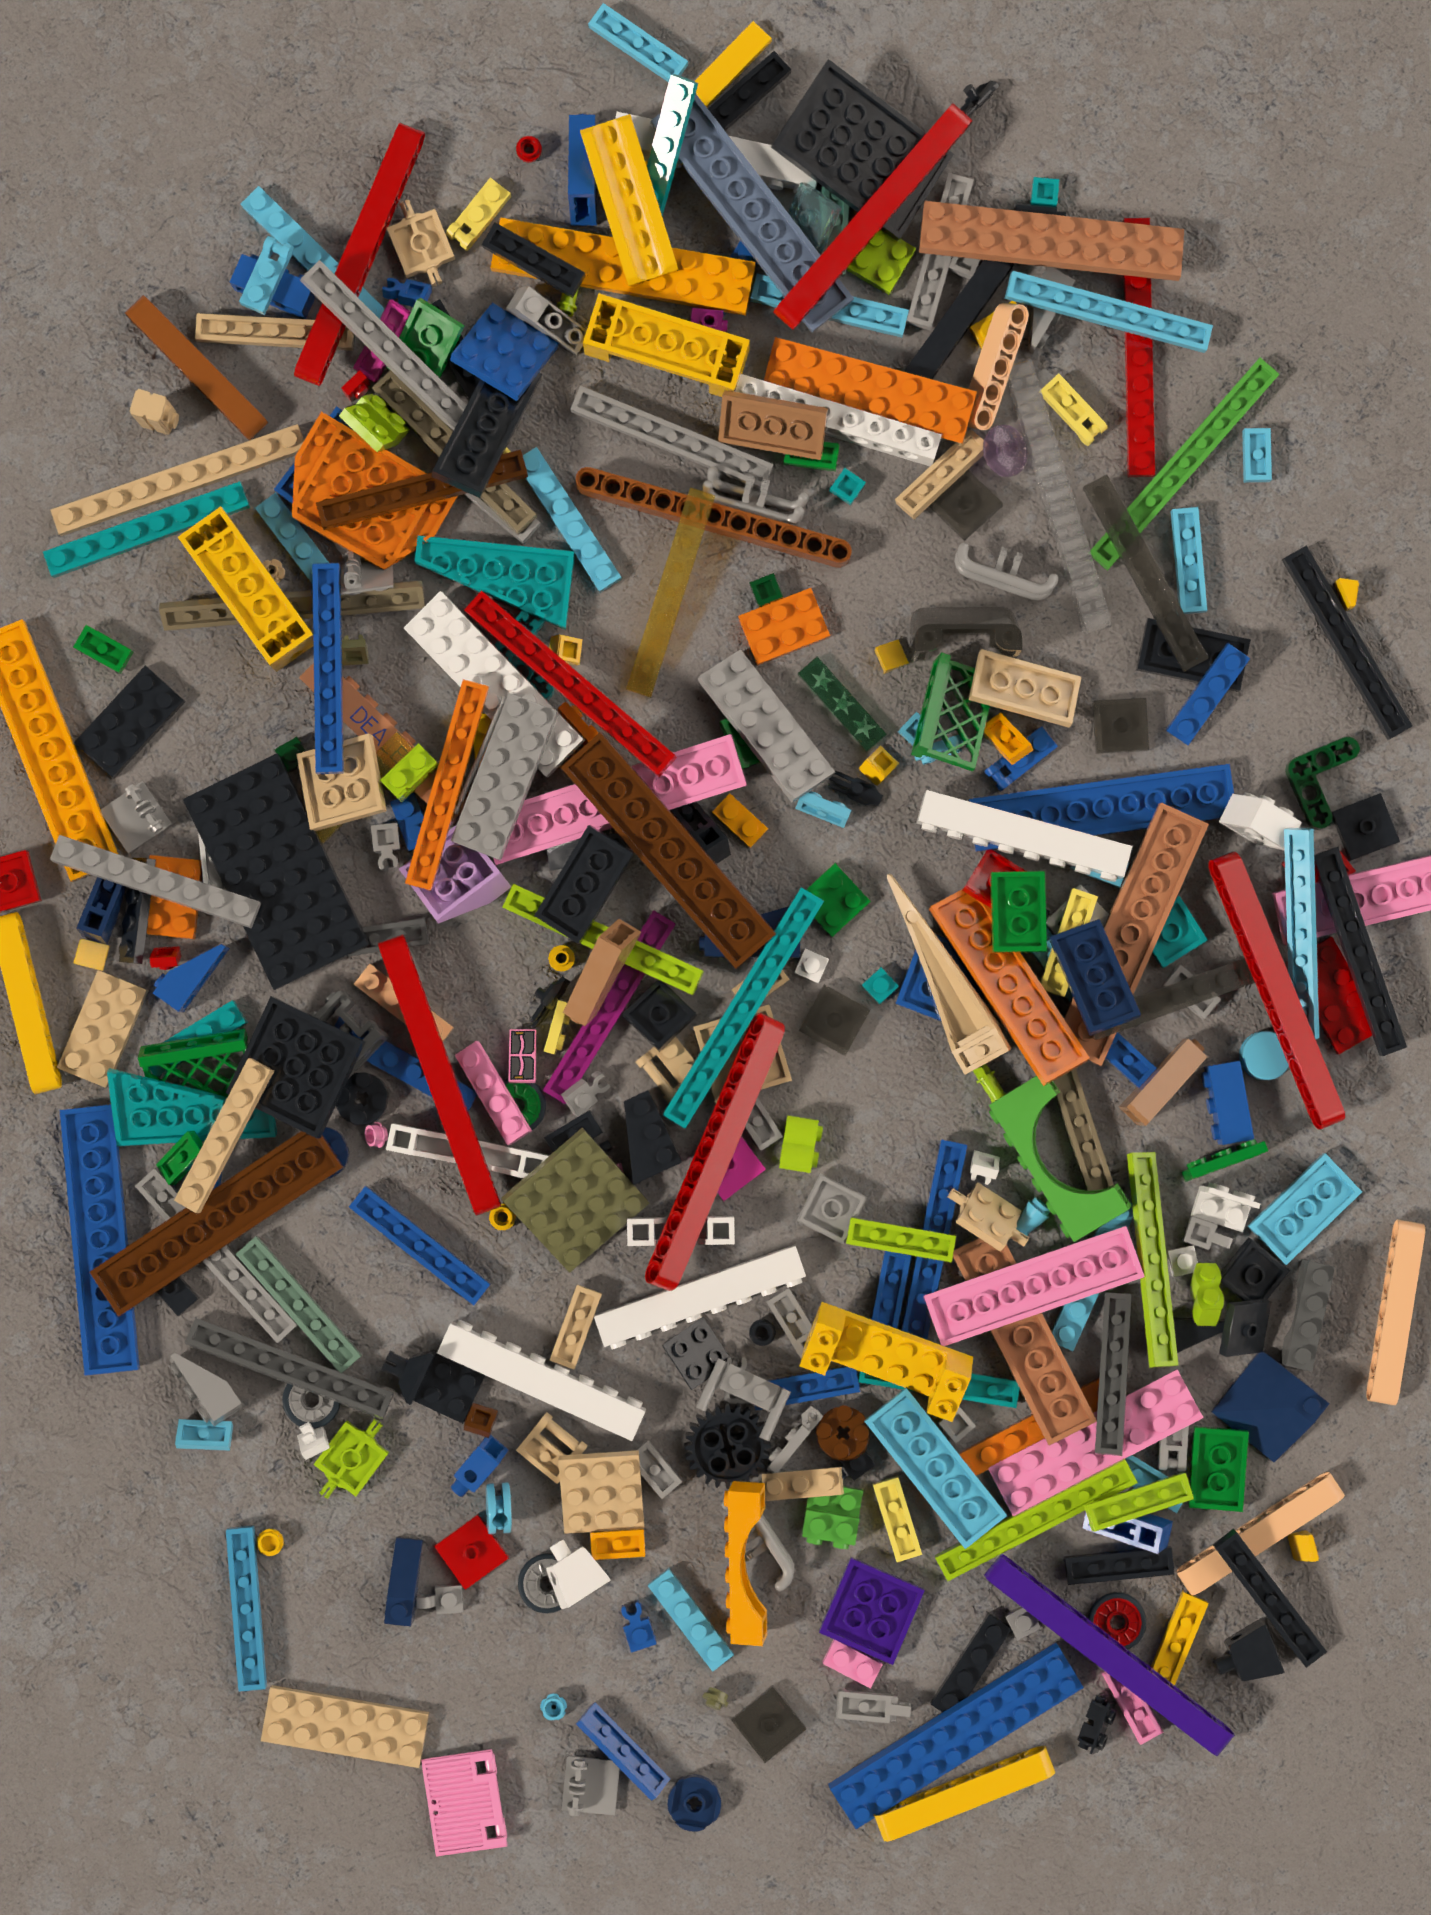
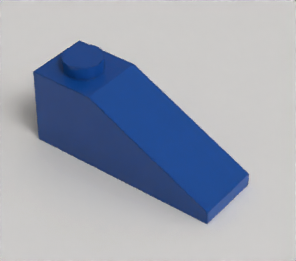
M220 944L168 971L166 975L163 973L154 984L156 989L153 994L178 1012L184 1013L230 948Z
M1085 1513L1083 1529L1158 1554L1168 1547L1173 1521L1153 1514H1147L1094 1532L1091 1530L1087 1514Z

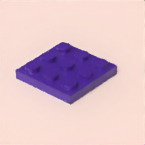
M850 1556L821 1624L819 1633L893 1665L925 1590Z

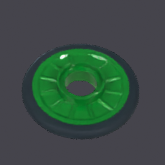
M509 1078L503 1080L512 1098H520L524 1101L525 1108L521 1113L531 1130H534L542 1122L546 1112V1099L543 1091L536 1083H509Z

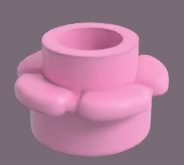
M380 1122L368 1125L365 1129L366 1143L369 1146L383 1147L388 1139L387 1129Z

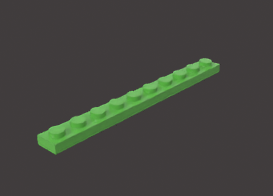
M1259 358L1088 554L1108 571L1274 382L1279 373L1263 359Z

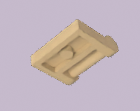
M675 1037L660 1052L653 1047L640 1057L636 1064L640 1068L643 1067L665 1094L664 1099L669 1103L695 1060ZM656 1055L679 1082V1085L674 1089L652 1063L651 1059Z
M546 1412L516 1451L558 1484L560 1482L558 1459L560 1455L566 1454L540 1434L541 1431L546 1428L572 1449L573 1452L570 1455L582 1454L588 1445L583 1441H577L552 1420L553 1417Z

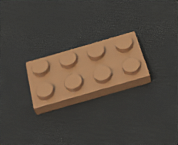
M724 390L718 442L821 460L828 408Z

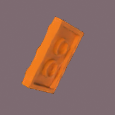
M811 588L738 616L757 666L830 638L829 631Z
M149 856L150 859H156L155 867L202 882L201 860ZM151 895L146 934L195 939L198 910Z

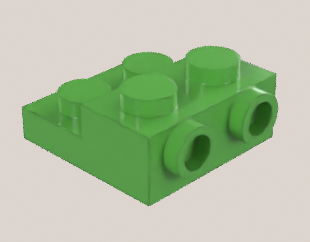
M843 1486V1495L807 1498L802 1527V1537H807L806 1542L822 1545L823 1540L833 1542V1547L839 1549H849V1545L855 1546L863 1489Z

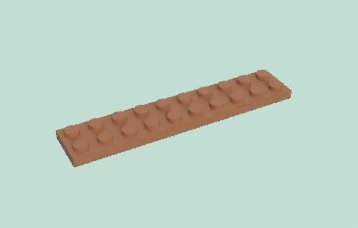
M924 201L919 253L1179 281L1182 271L1184 229Z
M1161 802L1156 808L1103 927L1132 994H1134L1209 825ZM1072 997L1063 1018L1090 1057L1088 1061L1102 1066L1120 1025L1090 1036L1074 997Z

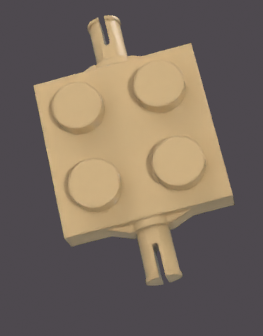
M405 200L408 211L404 202L399 204L405 218L399 223L387 227L407 278H410L420 273H427L432 286H437L433 276L436 277L438 285H440L442 280L437 268L455 260L444 229L435 209L415 214L410 200Z
M977 1182L967 1196L958 1192L955 1188H952L947 1198L960 1205V1214L956 1223L1000 1252L1010 1238L1023 1247L1028 1242L1029 1236L1016 1229L1017 1220L1022 1210Z

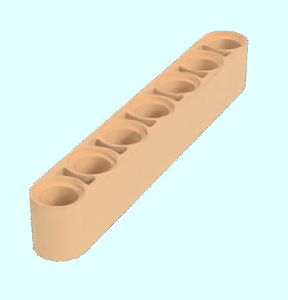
M1397 1219L1393 1225L1366 1391L1367 1400L1371 1402L1396 1405L1399 1399L1425 1238V1225L1421 1223Z
M1325 1472L1235 1531L1252 1553L1257 1556L1341 1501L1345 1495L1332 1474ZM1213 1545L1176 1570L1177 1575L1190 1595L1202 1592L1232 1572Z

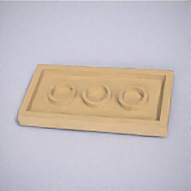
M981 649L978 653L969 700L1069 728L1073 723L1081 677Z
M98 970L57 1068L108 1088L107 1071L109 1068L116 1070L149 990Z

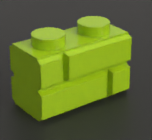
M418 743L380 781L403 802L429 777V773H433L438 768L439 764Z

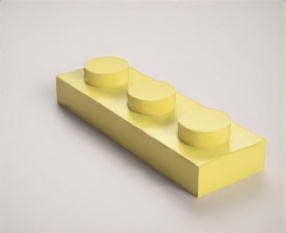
M898 1476L873 1483L896 1562L922 1555Z

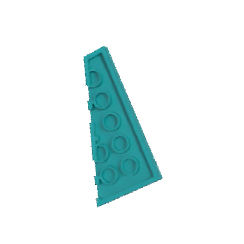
M418 535L415 554L416 564L476 591H483L494 599L566 630L574 551L430 537L426 540L427 543H425L423 538L426 536Z
M111 1068L107 1071L117 1146L177 1143L187 1131H195L200 1140L205 1141L228 1098ZM255 1108L239 1139L276 1137L275 1117Z

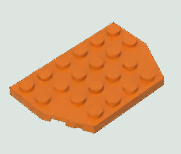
M322 411L295 456L292 518L383 570L395 565L415 552L418 535L426 536L423 538L425 543H427L426 540L430 537H435L458 497L454 496L323 530L316 502L427 473L388 450L377 453L354 430Z

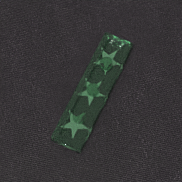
M818 656L798 672L797 675L866 752L887 735Z

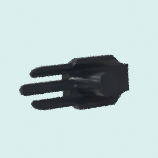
M990 80L988 83L979 85L976 89L972 84L967 85L963 90L967 95L966 103L960 109L967 116H970L993 95L999 84Z
M835 771L834 774L850 781L851 784L834 776L829 778V780L848 788L847 791L832 783H828L829 787L847 795L849 799L864 806H879L883 795L878 792L875 785L858 777H850L839 771Z
M562 976L559 980L551 983L547 991L541 987L535 991V996L540 999L541 1004L530 1020L533 1022L531 1025L532 1029L540 1025L550 1010L557 1005L558 1000L561 999L570 984L569 980Z

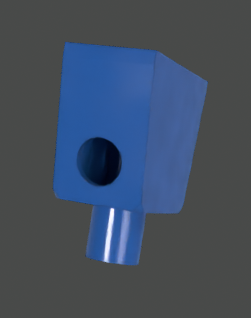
M491 1434L489 1438L485 1437L454 1474L456 1481L451 1485L453 1492L460 1497H463L468 1490L475 1492L499 1465L509 1450Z

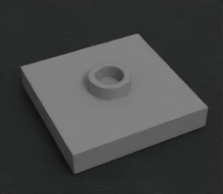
M819 1173L796 1221L844 1245L848 1236L850 1218H858L867 1197Z

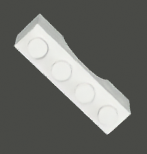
M707 1216L696 1244H735L734 1216ZM668 1217L627 1218V1246L657 1245Z

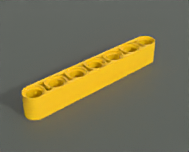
M18 912L0 916V967L32 1092L36 1095L61 1088L62 1079L60 1070L57 1068L58 1062L21 916Z
M1037 1746L908 1797L882 1814H874L883 1840L886 1842L892 1841L1046 1780L1055 1774V1769L1046 1746Z

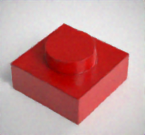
M359 370L341 389L344 395L353 402L356 398L360 399L367 393L370 382Z
M180 946L154 948L149 958L151 968L159 967L161 970H169L178 966L182 956Z

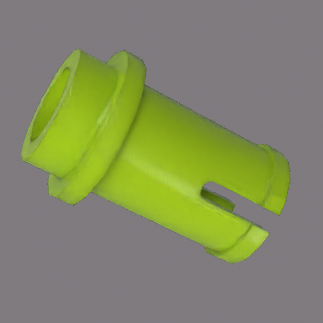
M578 290L573 298L562 293L560 302L557 303V308L568 316H573L574 312L577 311L575 304Z

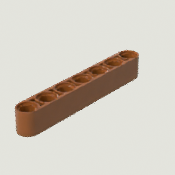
M144 295L125 312L126 316L249 441L268 424V421Z

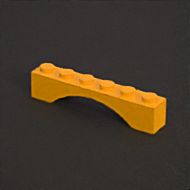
M733 1481L730 1488L725 1490L724 1507H728V1516L725 1517L724 1531L728 1532L729 1541H726L725 1558H729V1567L726 1568L725 1582L729 1583L730 1592H727L726 1608L730 1609V1617L727 1618L726 1632L730 1634L731 1644L763 1646L767 1637V1609L760 1602L750 1584L746 1570L745 1553L749 1533L760 1520L765 1510V1483Z

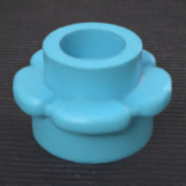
M553 1693L542 1700L540 1708L546 1719L559 1720L565 1715L567 1703L563 1697L560 1698L558 1694ZM556 1705V1709H552L551 1706Z

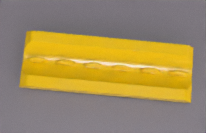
M628 114L580 130L628 286L677 271L678 266L631 115Z

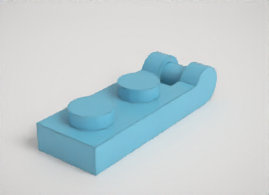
M267 236L262 252L239 300L242 306L263 315L266 314L292 256L293 246L287 243L282 245L277 242V239ZM273 252L280 255L278 261L270 259Z

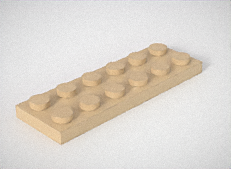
M272 1685L268 1696L261 1741L419 1768L429 1712Z

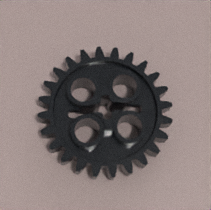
M726 1402L724 1409H720L718 1403H715V1411L713 1412L707 1408L705 1417L696 1414L698 1424L690 1422L689 1426L693 1432L685 1433L686 1439L689 1441L684 1443V1449L690 1450L685 1454L686 1460H692L689 1464L690 1469L698 1468L696 1477L699 1478L705 1474L706 1484L713 1479L715 1480L716 1488L720 1486L721 1482H725L726 1489H729L733 1481L744 1479L746 1482H750V1474L758 1477L757 1467L765 1469V1462L762 1459H769L770 1457L769 1452L765 1449L771 1448L770 1441L759 1437L765 1422H758V1413L750 1416V1407H746L742 1412L740 1411L739 1403L735 1405L734 1409H730L729 1402ZM720 1424H724L735 1461L734 1467L730 1466ZM735 1425H740L744 1428L739 1434L732 1433L730 1429ZM709 1432H714L718 1435L713 1441L704 1438ZM742 1450L750 1452L747 1458H739L737 1456ZM716 1457L725 1459L721 1465H713L711 1461Z

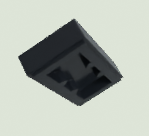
M181 1276L157 1291L177 1316H180L199 1299L197 1294Z

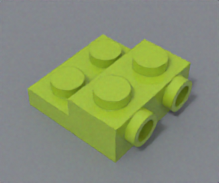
M373 394L361 397L356 405L344 408L339 415L377 453L397 446L410 430L405 425L402 417L392 413L386 407L385 401Z

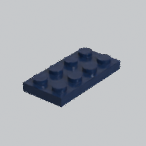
M1100 919L1050 937L1051 946L1090 1036L1140 1018V1010Z

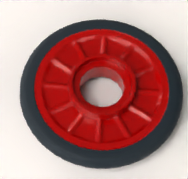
M1113 1592L1100 1597L1093 1604L1088 1615L1090 1621L1127 1649L1137 1645L1146 1630V1615L1143 1607L1134 1597L1125 1593ZM1114 1615L1124 1617V1625L1119 1629H1114L1110 1626V1620Z

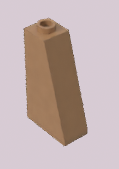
M621 919L615 921L598 937L563 1011L575 1023L586 1026L596 1016L641 934V931Z
M1183 1039L1156 1067L1157 1069L1139 1088H1136L1118 1107L1136 1125L1146 1126L1207 1058L1203 1053L1205 1048L1195 1039Z

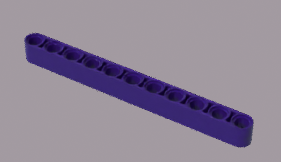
M1000 1554L984 1574L985 1578L996 1588L1213 1755L1219 1756L1235 1736L1233 1731L1218 1718L1004 1554Z

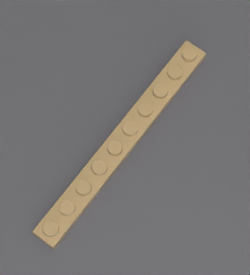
M296 424L51 509L58 534L64 536L292 457L297 454L304 442V438L299 425Z

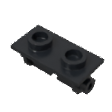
M1096 1695L1095 1699L1091 1700L1086 1714L1087 1718L1095 1721L1094 1725L1084 1722L1077 1738L1079 1741L1078 1747L1085 1750L1092 1747L1089 1753L1091 1755L1104 1749L1108 1739V1735L1105 1734L1108 1724L1112 1725L1117 1715V1710L1114 1709L1116 1701L1106 1704V1698L1100 1695Z

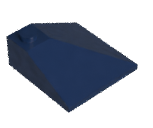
M1265 1352L1254 1356L1211 1412L1230 1428L1247 1430L1249 1432L1248 1442L1272 1462H1275L1316 1422L1330 1403Z

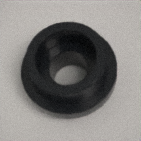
M759 1319L750 1326L749 1335L756 1345L766 1346L774 1340L776 1330L769 1320ZM764 1327L767 1329L768 1333L765 1337H760L757 1334L759 1328Z

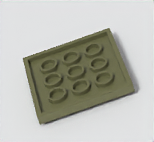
M583 1127L501 1197L510 1210L569 1273L627 1224V1218L635 1217L650 1204L646 1197L633 1185Z

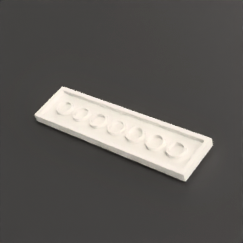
M440 591L404 627L460 687L463 679L489 686L483 711L491 720H493L496 710L500 706L502 696L507 697L508 693L556 710L443 592ZM560 713L538 765V769L546 777H549L585 741Z

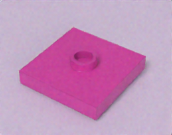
M742 1137L738 1142L717 1192L723 1201L766 1170Z

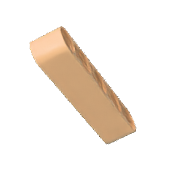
M1001 303L994 311L969 386V390L977 391V396L968 428L988 430L994 423L1028 322L1029 314L1024 305Z

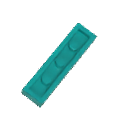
M232 1000L164 1042L234 1031L248 1022L236 1002ZM160 1065L150 1067L153 1075L157 1077L167 1072Z

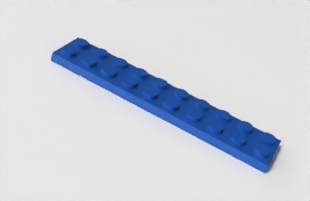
M1230 764L973 798L968 801L1097 836L1148 829L1160 802L1201 821L1221 819L1232 794H1234ZM988 843V847L974 844L975 852L994 850L999 847Z
M111 1105L60 1110L84 1376L139 1370L134 1307L118 1317L90 1274L91 1270L128 1246L119 1146L116 1143Z
M1054 1643L833 1780L828 1786L855 1829H858L874 1819V1814L880 1815L1084 1687L1058 1644Z

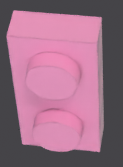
M834 1639L822 1661L824 1665L870 1689L883 1665L881 1661Z

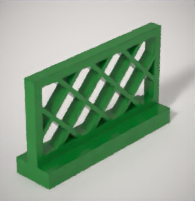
M941 652L932 665L911 755L919 758L925 755L973 772L976 768L990 706L979 703L982 711L975 716L967 705L972 701L969 698L964 700L958 688L967 684L971 690L975 668L950 660L951 655ZM951 669L959 671L964 680L955 684L950 676ZM952 691L959 703L949 707L944 697L945 694ZM960 707L963 708L969 718L961 723L958 722L952 712ZM947 714L953 727L944 731L939 723V718ZM972 723L976 730V736L968 739L962 729L963 726ZM956 730L963 743L954 747L947 734ZM942 738L948 748L943 753L932 749L934 741ZM966 746L971 754L970 762L961 759L956 750Z
M246 1028L141 1046L138 1054L139 1065L143 1068L145 1077L165 1082L172 1072L184 1079L180 1086H185L189 1082L201 1091L228 1097L229 1094L226 1091L233 1076L229 1080L217 1072L223 1064L234 1070L237 1069L238 1065L227 1058L233 1052L243 1051L244 1054L248 1046ZM212 1056L220 1062L212 1070L201 1063L205 1057ZM187 1061L194 1066L188 1074H185L175 1068L178 1062ZM160 1065L167 1072L160 1079L151 1074V1066ZM197 1068L210 1075L204 1084L191 1077ZM213 1077L226 1084L222 1090L214 1091L207 1087Z

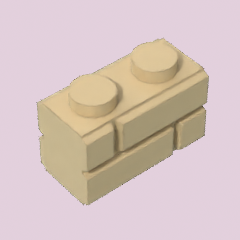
M141 389L135 391L130 407L131 415L141 427L149 430L155 429L157 432L169 435L172 428L175 429L179 421V414L176 413L171 403L165 396L155 393L151 394Z

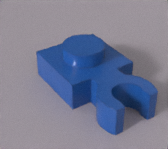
M388 278L387 287L382 288V293L386 299L398 298L399 304L414 307L416 300L419 298L428 301L432 293L431 284L406 279L403 284L395 278Z
M638 1600L635 1601V1607L637 1608L635 1613H629L625 1605H622L621 1609L623 1617L630 1622L623 1625V1629L631 1653L657 1644L649 1617L643 1619L640 1617L642 1605Z

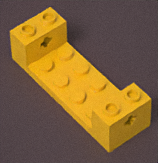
M599 293L584 337L583 347L585 355L606 362H610L612 355L708 384L710 394L722 397L724 390L733 392L736 390L740 374L743 373L749 354L750 340Z
M221 506L178 536V539L252 642L276 672L314 646L313 632L292 606Z
M821 1302L804 1345L800 1367L825 1376L831 1361L929 1396L927 1413L953 1422L971 1380L973 1356Z

